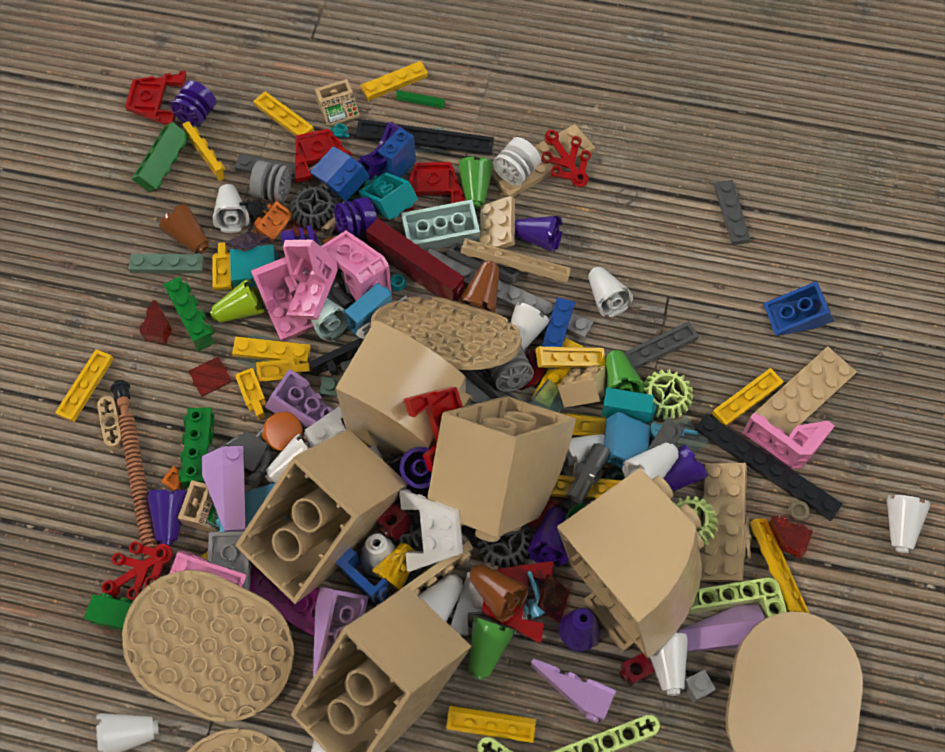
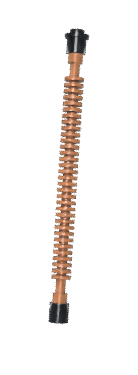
M117 380L111 385L110 389L114 394L115 402L117 401L118 408L121 410L118 421L140 542L143 546L156 548L158 541L155 538L147 498L148 488L135 419L128 409L130 406L129 399H131L129 393L130 384L124 380ZM143 554L144 561L151 556ZM154 565L148 569L150 574H152Z

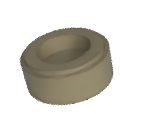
M794 501L788 508V516L795 522H803L810 513L808 505L802 501Z

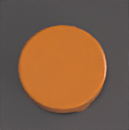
M278 412L266 420L262 438L272 449L283 451L297 434L303 435V428L295 415L289 412Z

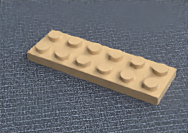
M576 124L558 133V140L568 155L571 150V139L574 136L581 138L582 143L578 148L575 162L580 160V154L583 150H588L590 153L595 152L594 145ZM545 141L534 146L540 157H542L544 152L548 151L552 156L561 158L555 147L546 144ZM541 160L537 168L530 173L529 177L520 186L511 185L503 180L495 168L492 171L491 178L506 197H514L550 177L552 167L559 165L545 164Z
M827 346L755 413L764 416L770 424L782 429L785 435L789 436L797 425L804 423L844 386L857 371Z
M705 463V470L708 476L704 482V499L707 504L712 505V510H715L717 514L715 518L718 519V524L715 526L718 530L717 532H712L714 539L708 538L709 544L706 545L704 543V546L701 548L702 575L700 581L743 582L746 463ZM703 514L702 527H704V524H705V515H704V514Z
M467 541L462 545L463 553L439 561L395 594L409 587L415 594L420 595L419 593L423 588L427 590L437 583V578L441 575L444 578L452 573L455 565L459 564L461 566L470 559L473 546Z

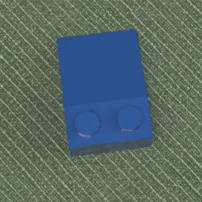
M334 146L310 171L314 177L344 201H347L370 176L363 165Z
M817 281L763 303L776 336L816 329L834 321Z

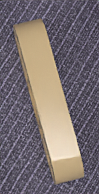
M104 396L97 403L103 440L108 448L116 450L123 445L118 421V406L112 397ZM106 403H110L109 411L111 413H108V411L105 409ZM111 418L116 420L113 426H106L107 420ZM112 432L117 438L115 439V443L111 442L113 439L111 434Z

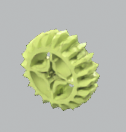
M662 369L659 371V374L654 371L652 377L648 376L646 381L643 382V394H654V397L660 401L659 403L655 398L653 399V403H657L656 418L659 415L663 416V420H666L667 416L674 419L675 415L680 418L682 413H686L692 405L691 400H693L694 396L691 393L693 387H688L690 382L684 381V375L679 377L678 371L674 374L671 373L670 369L667 370V373H664ZM668 390H670L669 395L666 397V399H664L665 394H667Z
M687 495L685 501L679 497V503L673 502L678 508L687 504L694 510L699 519H701L702 513L705 515L704 527L700 526L696 531L703 539V542L708 545L707 539H714L712 532H717L718 530L715 526L718 524V519L715 518L717 514L715 510H712V505L707 504L705 499L699 501L697 496L691 500V497Z

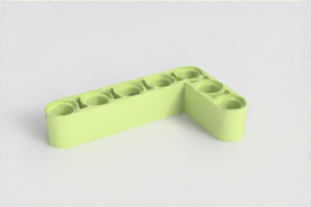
M762 578L698 589L695 601L688 614L759 603L765 618L775 615L769 610V606H774L778 614L787 611L778 582L773 578ZM763 586H769L772 593H767ZM743 589L751 591L752 597L746 596L743 593ZM722 593H729L732 600H726ZM702 596H708L711 599V603H705L702 600Z

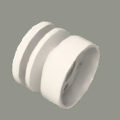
M519 137L513 138L493 160V166L499 176L514 186H520L541 163V157L536 148L530 142Z

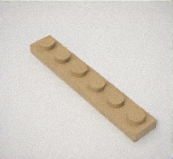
M466 238L461 249V253L468 257L480 258L486 262L493 261L504 267L516 268L521 272H530L539 277H548L557 282L567 283L571 268Z

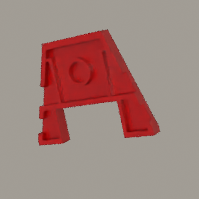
M179 71V74L174 75L166 73L163 77L157 78L150 76L133 79L125 104L126 110L163 125L171 122L174 123L176 118L174 113L169 110H160L166 86L183 87L187 77L186 71Z
M330 129L296 135L295 182L311 180V174L307 165L318 163L333 146L352 158L354 157L349 150L342 146V142L334 136Z
M451 162L415 163L408 181L416 195H451V203L465 201ZM415 203L411 208L404 209L403 211H414Z
M455 386L403 399L410 417H416L426 410L436 442L438 441L442 413L463 407L457 387ZM437 444L423 454L427 469L431 472L433 470Z
M549 561L494 570L524 584L527 588L529 581L528 571L532 572L535 580L551 581L549 578L552 576L554 562ZM483 600L482 614L541 644L544 623L522 619L525 602L521 608L516 606L513 610L515 614L502 622L494 616Z

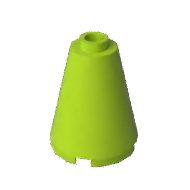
M244 280L212 306L210 313L214 321L223 323L265 312V309H261L264 303L255 286L251 287L249 284L252 283L251 280Z

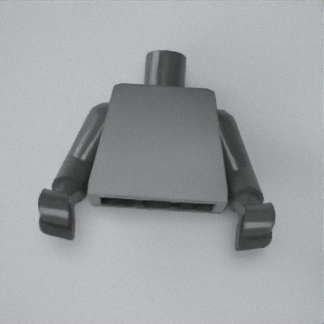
M263 428L259 430L256 436L245 431L243 434H239L228 442L217 446V448L214 446L208 448V453L220 447L243 446L244 471L251 475L248 478L251 480L248 484L253 486H259L261 479L267 473L266 469L270 466L272 458L271 449L262 438Z

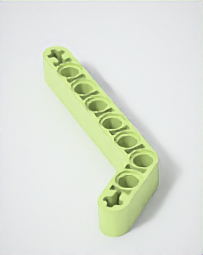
M646 715L552 752H582L581 748L584 745L591 746L593 752H616L655 736L660 727L659 721L652 715ZM646 722L648 725L652 724L653 728L651 729V732L649 729H645L640 732L639 736L638 729L643 728ZM628 729L632 731L633 739L626 740L622 734L623 730ZM490 737L483 738L478 744V752H484L482 746H488L489 744L492 745L493 752H498V750H501V752H512ZM604 737L612 739V748L603 746L602 739Z

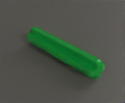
M398 90L396 93V99L400 101L440 109L445 107V99L402 90Z

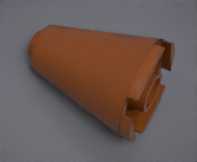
M186 204L175 206L173 213L169 214L167 212L159 223L160 229L195 254L204 253L208 249L209 241L192 211Z
M487 261L481 264L460 297L459 303H465L495 313L500 270L497 267V263Z
M483 564L474 566L470 571V582L494 616L503 622L511 618L515 614L513 610L516 606L521 608L525 602L528 589L524 584Z

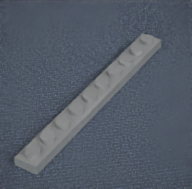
M431 248L427 251L464 276L465 286H468L477 272V269ZM498 281V301L515 308L517 302L520 305L521 303L528 304L538 309L541 317L544 318L546 315L550 320L554 304L504 281ZM572 313L567 333L585 340L593 326V322Z

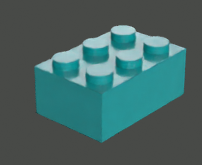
M387 172L358 191L360 197H368L371 200L377 214L389 220L398 217L400 212L411 208L418 200L409 181Z

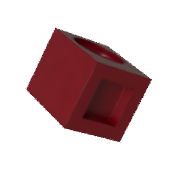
M395 503L376 520L381 527L379 531L387 538L391 536L395 541L413 524L409 515Z
M643 653L623 662L619 671L625 683L628 682L630 687L655 673L649 658ZM633 665L638 666L641 674L634 675L630 667Z

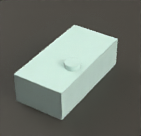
M472 200L401 213L405 237L425 251H428L429 248L436 250L451 247L455 243L461 245L464 243L465 238L480 241V230Z

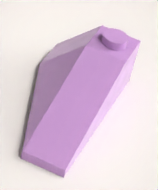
M290 369L278 384L265 406L274 413L289 412L295 415L301 422V425L306 428L333 411L331 407H328L322 401L321 395L313 391L309 386L310 383L305 378Z
M243 446L220 447L202 456V477L207 485L224 532L245 531Z
M320 587L315 608L313 676L317 673L343 628L365 614L368 596Z
M759 604L737 605L680 629L677 632L687 634V652L738 649L742 639L753 626L765 619V616Z
M536 659L532 660L531 667L575 708L586 715L585 718L593 723L604 721L616 690L590 679L583 682L574 673L565 672V674H561V670L555 666Z

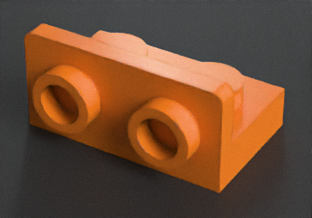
M278 201L273 206L269 204L267 206L269 212L264 210L266 215L263 218L259 216L253 224L255 226L253 232L256 234L258 231L271 242H273L293 215L291 211Z

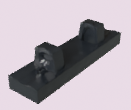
M359 338L310 361L309 365L313 375L316 376L329 370L331 376L338 374L336 366L340 365L341 362L352 359L364 339Z

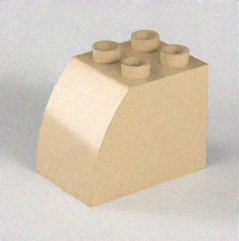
M377 320L373 323L335 388L346 430L349 429L361 441L367 443L368 446H376L379 451L388 455L393 453L396 456L404 455L408 450L415 447L431 449L437 444L426 410L416 417H410L403 401L404 398L455 386L457 387L463 407L470 406L472 395L466 393V377L453 365L413 338Z
M509 396L443 412L427 499L459 510L461 527L467 525L476 529L475 535L485 541H498L502 535L510 531L521 530V526L539 518L551 496L569 449L576 418Z
M348 429L291 459L235 546L296 604L338 569L336 561L350 547L356 552L367 541L379 525L376 520L396 502L400 496V490L405 489L408 484Z
M639 468L557 526L573 569L643 654L649 658L677 632L695 601L702 575L699 549L704 546V542L696 531L701 526V521L694 510L687 504L678 508L670 500L673 497V492L667 482L659 475L651 479Z
M406 587L343 628L291 716L326 752H385L433 703L472 646L433 611L424 600L409 587Z

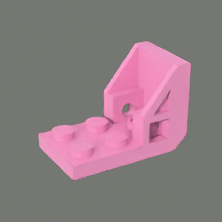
M344 231L321 246L336 259L337 267L344 272L345 283L355 301L377 283L382 287L386 286L391 291L389 264L384 256L348 231Z
M285 240L283 250L290 275L300 282L286 315L291 319L318 320L338 271L336 259L314 240Z
M286 257L251 271L262 301L281 342H286L314 330L310 319H291L286 315L298 287L296 279L290 275Z
M754 413L742 433L788 468L802 469L825 441L835 425L829 421L797 425L793 432L787 436L782 429L770 424L764 416Z
M183 550L177 552L170 574L185 570L206 571L221 576L243 587L247 574L208 562L206 559Z

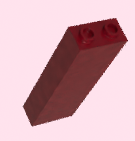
M378 218L366 230L368 246L383 255L387 263L435 296L459 302L460 297L465 291L464 276Z

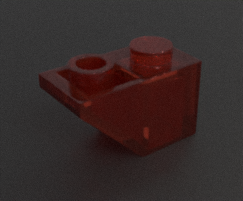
M153 300L151 306L147 308L145 321L140 325V334L145 341L166 345L172 328L158 302Z
M773 515L768 523L781 551L801 559L807 551L813 531L803 524H795L783 516Z

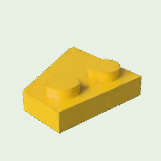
M401 543L373 569V572L381 579L384 578L394 589H402L410 574V571H407L406 552L415 550L408 544Z

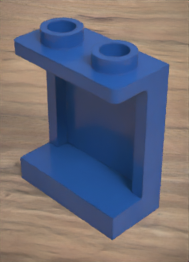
M399 128L378 150L379 154L387 159V166L381 171V175L387 172L402 178L416 162L414 136L402 128Z
M350 547L336 561V565L341 574L377 606L379 602L382 603L389 597V585L384 578L376 586H373L356 570L361 562L357 553Z

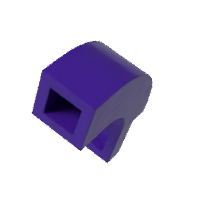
M388 122L383 137L376 149L370 154L360 156L358 162L363 165L370 175L366 180H371L376 175L380 176L381 171L387 166V159L380 155L378 150L401 128L394 122Z

